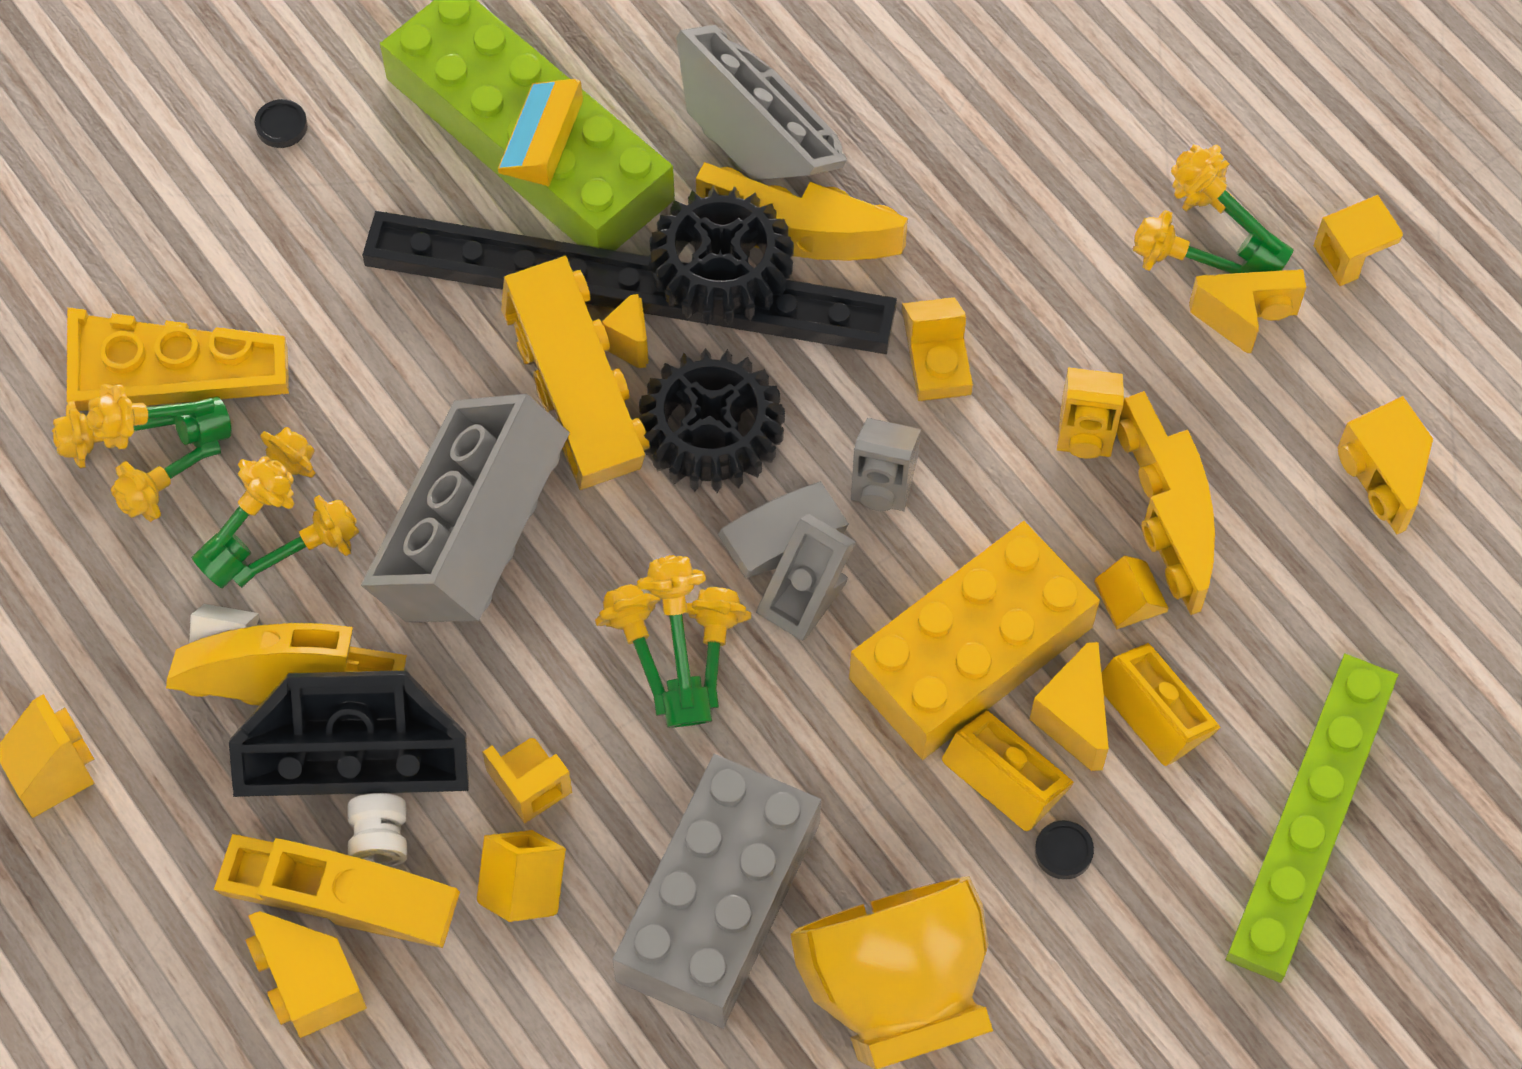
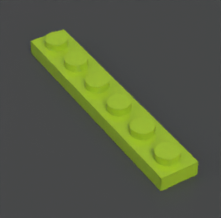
M1344 653L1226 956V961L1279 983L1283 981L1399 674Z

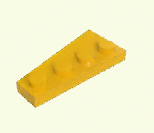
M67 307L66 402L74 401L75 408L78 411H89V401L100 397V389L103 384H110L112 387L114 385H122L125 390V396L132 403H144L146 406L197 402L213 397L233 399L289 394L288 346L285 336L220 327H216L213 332L189 329L188 324L166 320L165 325L136 322L134 316L112 313L111 318L90 316L84 309Z

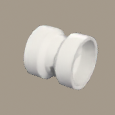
M384 793L365 794L351 799L348 802V822L354 828V836L348 841V855L389 867H395L404 863L407 860V841L401 835V826L406 822V801L400 796Z

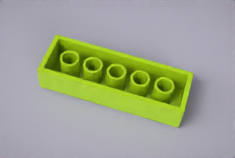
M433 0L380 42L387 80L576 244L616 251L675 200L673 165L583 89L582 105L549 186L498 173L499 164L532 83L570 78L477 0Z

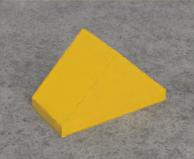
M1098 642L1086 643L1034 697L1029 719L1091 771L1103 770L1109 750Z

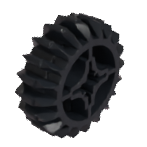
M713 185L708 193V197L701 198L692 190L690 196H688V205L674 200L670 207V216L660 215L657 222V231L652 232L649 240L651 254L648 256L649 269L652 271L657 291L665 292V300L668 302L669 307L682 304V313L686 319L698 311L702 312L703 321H705L707 326L713 320L714 315L723 316L725 322L730 326L734 321V314L741 313L751 321L755 315V306L769 311L770 306L773 304V295H783L786 289V279H790V275L793 272V260L791 257L794 255V244L791 237L788 236V226L785 219H776L777 212L773 204L760 207V199L757 197L756 192L745 200L740 199L739 191L735 186L728 196L719 195V192ZM690 243L694 247L695 252L692 254V261L684 266L679 259V255L684 247ZM757 245L764 256L761 262L753 268L748 263V258L750 257V250Z
M705 348L701 353V360L693 362L689 356L683 353L680 358V368L677 369L664 363L661 369L662 379L650 378L647 384L648 395H642L639 401V413L641 414L639 419L646 431V434H644L645 439L649 441L650 448L644 450L646 455H653V466L657 469V472L669 468V478L674 484L686 476L690 477V487L694 492L701 486L702 481H711L712 489L718 493L722 488V480L730 479L739 489L741 484H743V472L758 478L762 472V462L772 463L776 457V445H780L783 441L784 428L782 423L785 422V408L782 407V404H779L780 392L777 386H769V376L765 369L752 373V362H750L749 357L738 364H733L732 355L728 349L721 356L720 360L711 359V354ZM680 404L685 409V418L681 420V427L672 432L667 422L672 412ZM749 409L755 418V422L750 431L743 437L738 432V422L741 421V414Z

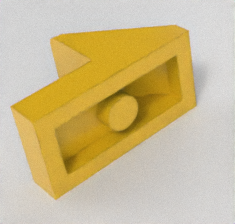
M1303 269L1196 276L1189 301L1190 313L1244 352L1252 353L1259 330L1258 317L1275 321L1290 315H1298L1306 291Z
M956 298L902 303V314L918 401L971 395L973 383L964 340L966 314Z

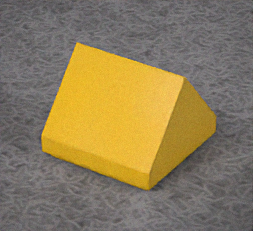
M635 294L625 299L602 323L610 344V350L607 351L637 368H647L646 364H649L642 298Z
M1124 555L1094 580L1116 630L1168 612L1169 608L1145 560Z

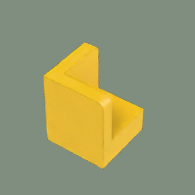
M1375 195L1322 217L1313 246L1338 285L1343 286L1359 278L1367 256L1400 243L1403 232L1379 195Z
M529 738L503 756L499 755L493 745L482 751L486 771L524 824L572 793L569 770L557 754L549 758L535 738Z
M534 830L484 835L477 902L508 922L556 915L559 909L566 848Z

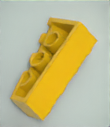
M563 256L504 276L501 312L508 326L514 324L518 339L517 348L524 364L535 361L538 370L533 372L536 392L543 408L547 412L555 410L558 416L556 420L570 432L562 451L579 490H583L641 469L645 457L644 450L649 449L650 445L649 441L645 439L644 434H646L641 420L639 418L631 420L624 401L630 399L623 373L619 368L611 370L604 351L610 350V344L604 325L600 319L592 321L585 302L590 301V293L581 270L572 272L567 257Z

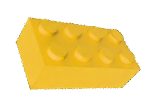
M1022 521L852 650L849 679L915 753L924 760L950 740L957 731L991 708L1091 630L1100 599L1025 521Z

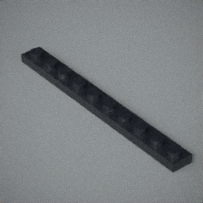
M375 211L362 254L364 265L367 267L503 289L504 276L566 256L572 272L581 270L586 280L590 301L585 302V304L616 309L630 295L638 294L639 298H642L644 314L706 324L703 321L702 312L698 311L686 319L682 313V304L669 307L668 302L665 300V292H658L654 285V277L649 269L648 256L381 211ZM786 279V289L783 295H773V304L770 306L769 311L755 306V315L751 321L741 313L734 314V321L730 326L725 322L723 316L714 315L709 325L887 355L897 298Z

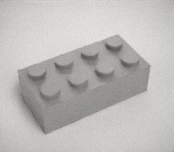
M528 394L454 400L361 586L405 622L479 621L482 613L491 603L492 593L505 566L515 553V545L528 518L537 508L538 497L551 471L559 462L560 452L570 432Z
M713 754L612 959L615 981L724 1029L820 825L821 799Z

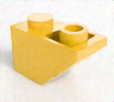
M1068 367L1062 395L1057 451L1070 452L1072 455L1084 459L1099 456L1111 457L1123 407V374Z
M1404 396L1347 422L1337 447L1343 468L1349 475L1356 476L1368 493L1372 510L1379 519L1387 520L1396 535L1406 531L1416 510L1433 443L1432 436Z
M44 694L32 700L0 742V764L31 817L38 816L95 784L85 767L87 763L95 759L67 709L64 707L54 713Z
M261 911L248 915L256 935L245 939L258 971L261 972L270 968L277 987L267 991V994L281 1025L292 1021L299 1037L302 1038L367 1009L337 938Z

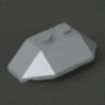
M716 25L680 30L676 40L687 113L702 127L703 133L709 139L716 142L729 155L740 172L749 176L752 180L808 176L843 168L847 158L842 153V146L838 135L770 66L745 47L729 41L727 33Z

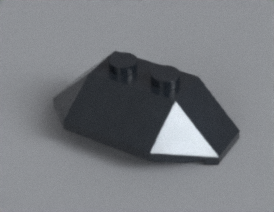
M406 670L288 673L229 741L233 797L453 792L469 790L466 732Z

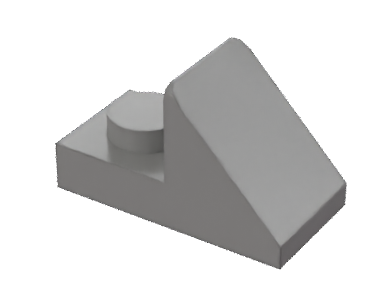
M809 513L801 517L756 613L800 640H805L845 586L848 577L841 572L856 541Z

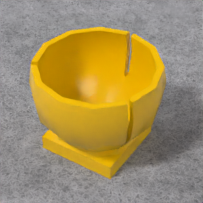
M970 876L948 879L870 901L872 914L867 915L864 904L796 928L791 933L795 964L813 1001L857 1033V1035L850 1037L857 1060L874 1069H880L993 1031L986 1007L975 1004L972 998L989 944L983 904Z

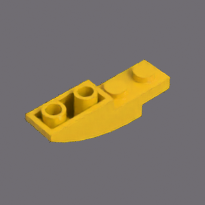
M706 162L703 163L696 176V194L701 198L708 197V193L713 185L719 192V195L728 196L735 186L739 191L740 199L745 200L756 192L757 197L760 199V207L773 204L777 212L776 219H785L788 226V236L791 237L794 244V257L842 261L877 259L900 255L906 246L907 217L899 215L888 206L872 205L850 197L845 191L837 187H824L809 182L802 198L784 187L778 185L768 186L745 177L733 168H720Z
M1145 391L1124 398L1117 436L1124 451L1127 453L1133 452L1140 466L1139 479L1142 488L1150 498L1145 520L1141 524L1144 539L1152 552L1159 551L1167 567L1165 569V577L1172 595L1176 599L1182 598L1190 615H1193L1202 610L1209 589L1214 563L1215 526L1209 484L1200 455L1188 429L1167 436Z
M317 623L258 625L229 630L201 638L177 648L167 676L166 689L183 691L188 695L196 697L212 695L238 699L250 705H261L288 673L405 670L407 655L350 646L353 627Z
M236 834L231 836L214 887L215 891L225 897L327 918L338 926L439 948L444 947L460 894L457 888L365 859L275 838L274 842Z

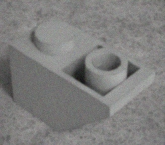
M872 418L866 419L854 447L851 500L861 502L865 507L875 511H888L890 509L905 511L919 455L921 429Z

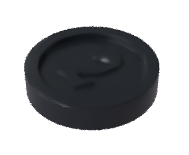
M277 99L266 103L258 110L254 121L259 139L266 145L274 148H286L295 145L304 137L308 127L303 108L296 102L287 99Z
M1066 820L1056 821L1044 827L1039 833L1035 844V857L1038 865L1045 873L1057 879H1073L1083 874L1090 866L1094 854V844L1087 830L1075 822Z

